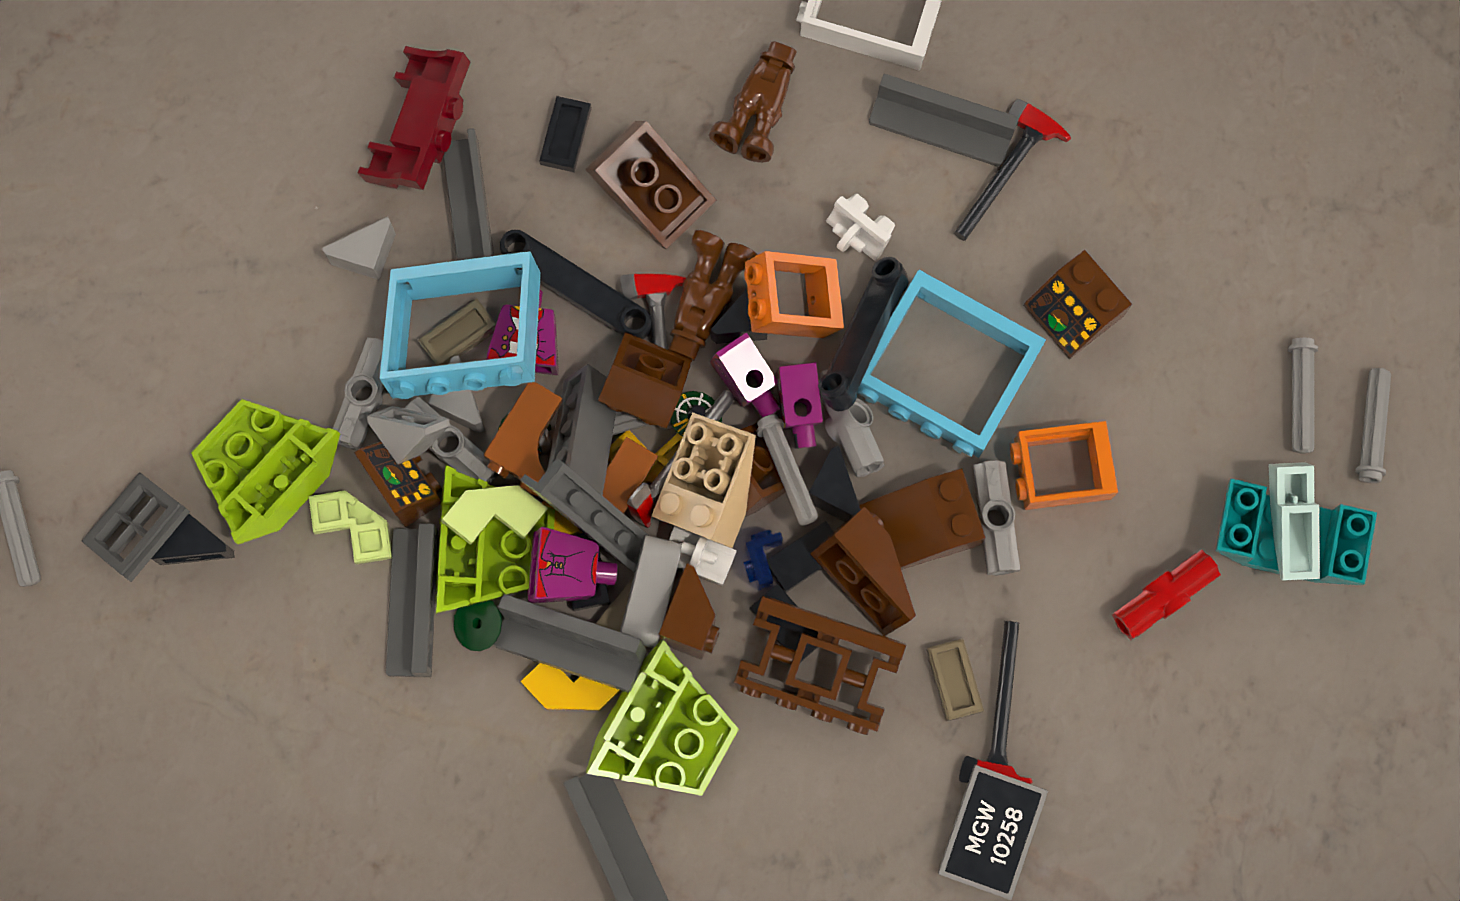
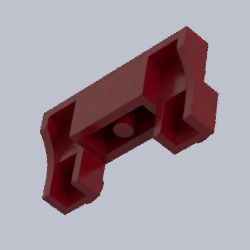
M405 46L403 53L409 59L404 73L396 71L394 79L401 87L408 88L409 90L389 140L394 146L370 141L367 148L374 155L369 168L359 167L357 173L368 183L395 189L398 188V185L424 190L433 163L441 164L444 153L450 148L453 128L456 120L460 119L463 112L464 100L459 93L471 62L464 52L450 49L430 51Z

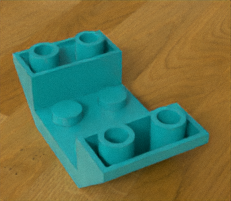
M1230 479L1216 551L1242 566L1280 574L1273 536L1270 495L1266 494L1267 487ZM1343 504L1338 505L1332 510L1319 507L1320 579L1304 580L1314 583L1364 585L1377 512Z

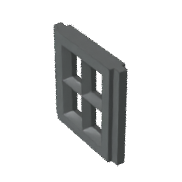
M139 472L83 538L82 542L118 573L132 582L190 511ZM147 494L151 497L150 501L133 520L128 515ZM160 505L166 509L149 531L143 528L145 523ZM122 522H125L128 527L113 545L109 547L106 541ZM138 533L143 538L129 555L123 559L119 554Z

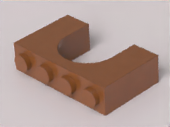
M536 382L527 383L483 455L486 460L490 461L487 468L505 479L509 473L518 479H521L526 474L538 482L546 473L538 458L539 443L545 430L563 403L562 398ZM626 437L607 468L603 497L624 514L628 508L627 502L629 498L644 482L658 455ZM521 481L519 486L538 498V495Z

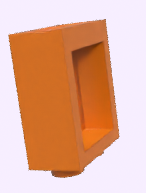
M764 251L745 262L744 277L747 283L748 315L751 320L752 332L825 338L844 329L836 259ZM775 271L805 275L809 316L779 314Z
M1106 421L1019 431L1014 438V443H1010L1011 462L1013 465L1018 464L1020 477L1015 480L1016 495L1018 501L1023 500L1025 510L1112 500L1118 493ZM1087 440L1095 489L1036 496L1028 447Z

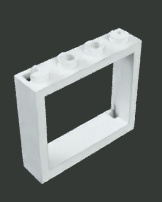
M822 0L802 1L796 21L801 23L800 36L920 71L942 0H926L912 46L817 19Z

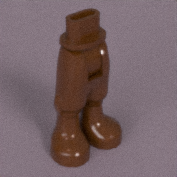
M772 41L767 52L761 53L760 60L751 70L740 93L734 97L731 118L728 122H716L710 130L709 138L718 147L729 153L736 154L742 142L748 121L755 115V125L742 145L741 155L743 158L753 162L763 163L771 160L774 153V145L769 140L771 128L782 117L781 109L787 94L791 74L795 69L793 60L797 51L794 48Z
M695 230L692 237L691 245L697 253V261L694 271L683 282L684 290L676 311L674 329H671L670 332L673 339L668 350L690 358L692 361H695L699 349L705 348V341L710 336L711 329L719 321L725 307L732 302L733 284L738 275L745 270V262L757 256L755 251L744 245L729 243L719 275L715 282L710 284L711 273L722 254L725 243L718 236L703 230Z

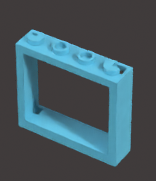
M530 251L391 269L380 380L392 399H409L413 396L428 394L444 395L448 392L461 390L478 391L487 387L517 386L521 383L535 382L541 272ZM521 287L517 356L406 370L412 300Z
M918 270L890 317L857 393L865 397V401L875 404L877 401L888 407V412L895 418L907 422L909 419L921 426L920 430L927 436L937 440L942 437L953 444L952 448L960 454L963 452L970 457L974 455L979 458L1046 339L925 272ZM916 297L1024 356L980 435L973 433L871 376Z

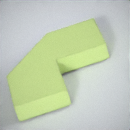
M519 485L466 490L441 522L470 545L493 517H496L524 539L548 508Z
M347 491L309 496L312 528L315 534L350 529L354 562L356 564L392 559V546L387 520L369 509Z

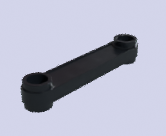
M510 230L503 235L500 241L501 254H513L507 250L508 247L515 242L524 243L525 248L521 252H531L541 272L540 283L622 336L626 332L645 339L650 334L652 320L645 308L525 232ZM634 317H639L645 321L644 326L638 330L628 328L626 323Z
M884 257L872 267L871 279L827 373L819 381L820 395L825 403L834 411H845L856 402L857 390L889 323L890 317L901 294L908 287V275L903 265L894 257Z

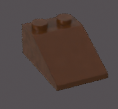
M635 121L585 169L602 189L664 249H667L717 201L647 121Z
M962 468L922 480L859 505L860 509L865 507L869 512L877 515L883 522L884 529L891 537L901 570L978 547L986 538Z
M865 507L840 525L810 553L883 636L908 623L916 616L891 537L884 529L881 519L874 513L869 512Z

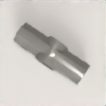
M367 337L354 374L345 384V398L333 429L340 433L338 444L352 450L362 448L370 427L367 416L375 413L383 402L382 392L384 385L380 380L383 340ZM370 387L373 389L371 396L367 400H356V394L361 388Z
M828 370L821 371L818 374V383ZM857 398L856 402L849 409L837 412L830 408L823 400L830 416L825 422L826 431L835 442L842 444L855 476L865 477L885 466L883 457L869 428L873 423V414L869 406Z
M419 396L404 408L442 417ZM450 423L449 427L429 447L439 460L457 469L456 471L477 480L478 478L484 480L489 485L498 475L487 468L490 461L484 458V453L469 441L459 428ZM444 438H457L459 440L457 449L449 453L440 450V443Z
M995 460L974 464L973 473L979 510L978 517L986 537L983 541L987 575L997 576L1019 572L1020 564L1014 528L1015 510L1011 505L1005 461ZM991 510L1001 512L1004 515L1005 524L1002 526L991 524L988 520L987 512Z

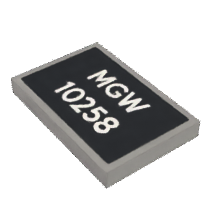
M974 765L938 874L1012 900L1048 790Z

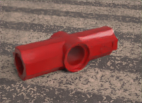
M1203 550L1193 554L1173 571L1170 572L1168 570L1142 589L1143 592L1114 612L1112 616L1115 624L1130 640L1138 637L1162 617L1166 619L1190 602L1191 596L1221 575L1218 565Z

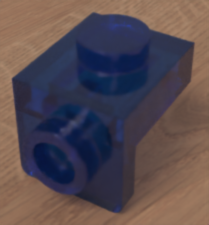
M764 530L751 535V541L745 544L748 560L743 562L748 582H756L758 591L773 586L772 574L764 551L783 544L781 532L772 534L771 530Z

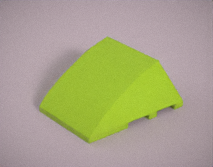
M241 399L191 452L207 487L212 491L219 505L218 509L229 525L231 535L236 544L239 545L279 531L309 499V496L330 476L340 433L337 430L325 429L313 425L307 420L301 418L298 420L283 415L277 410Z
M445 465L436 565V614L502 597L504 594L510 595L528 590L533 533L540 527L554 530L555 509L546 506L548 509L524 539L496 517H493L470 545L441 521L466 490L495 487L489 485L484 480L479 478L477 480Z
M661 639L644 659L630 692L622 691L599 731L586 773L702 796L739 728L711 695L705 692L694 679L689 669L683 666L672 653L667 643Z

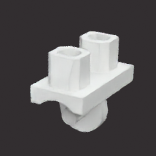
M854 194L848 199L841 196L835 202L834 209L826 220L833 227L832 231L841 238L837 248L844 252L851 246L859 253L863 251L876 261L888 244L895 223L886 216L880 215L873 221L865 215L869 205L859 194Z
M674 526L669 541L682 544L677 568L684 571L686 564L692 565L698 577L723 586L737 550Z

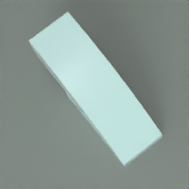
M1306 462L1269 464L1271 517L1280 579H1320L1319 504H1316L1314 501V465Z

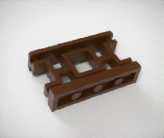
M763 595L753 625L770 630L771 632L760 665L741 660L734 683L741 685L739 691L756 698H761L762 693L777 697L775 704L795 711L798 705L812 709L810 716L832 723L834 717L847 721L846 728L857 733L868 735L869 729L877 732L885 709L867 701L878 668L897 674L906 643ZM768 615L818 631L817 637L802 632L797 650L775 644L781 625L768 621ZM840 639L889 655V659L885 661L873 656L868 674L866 675L847 668L852 649L838 644ZM807 643L842 655L831 689L796 678ZM770 658L790 664L791 668L785 684L799 688V691L795 693L748 677L749 672L764 676ZM842 682L860 688L862 692L857 708L869 712L870 716L868 718L819 701L820 697L823 696L835 701Z

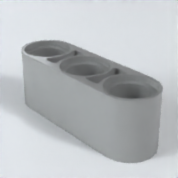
M647 535L644 536L620 632L639 638L644 646L654 648L658 644L659 632L668 606L682 544Z

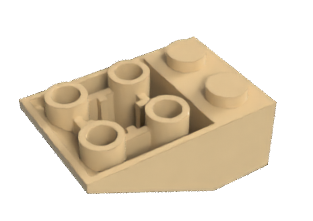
M692 412L652 517L733 548L746 515L756 435Z

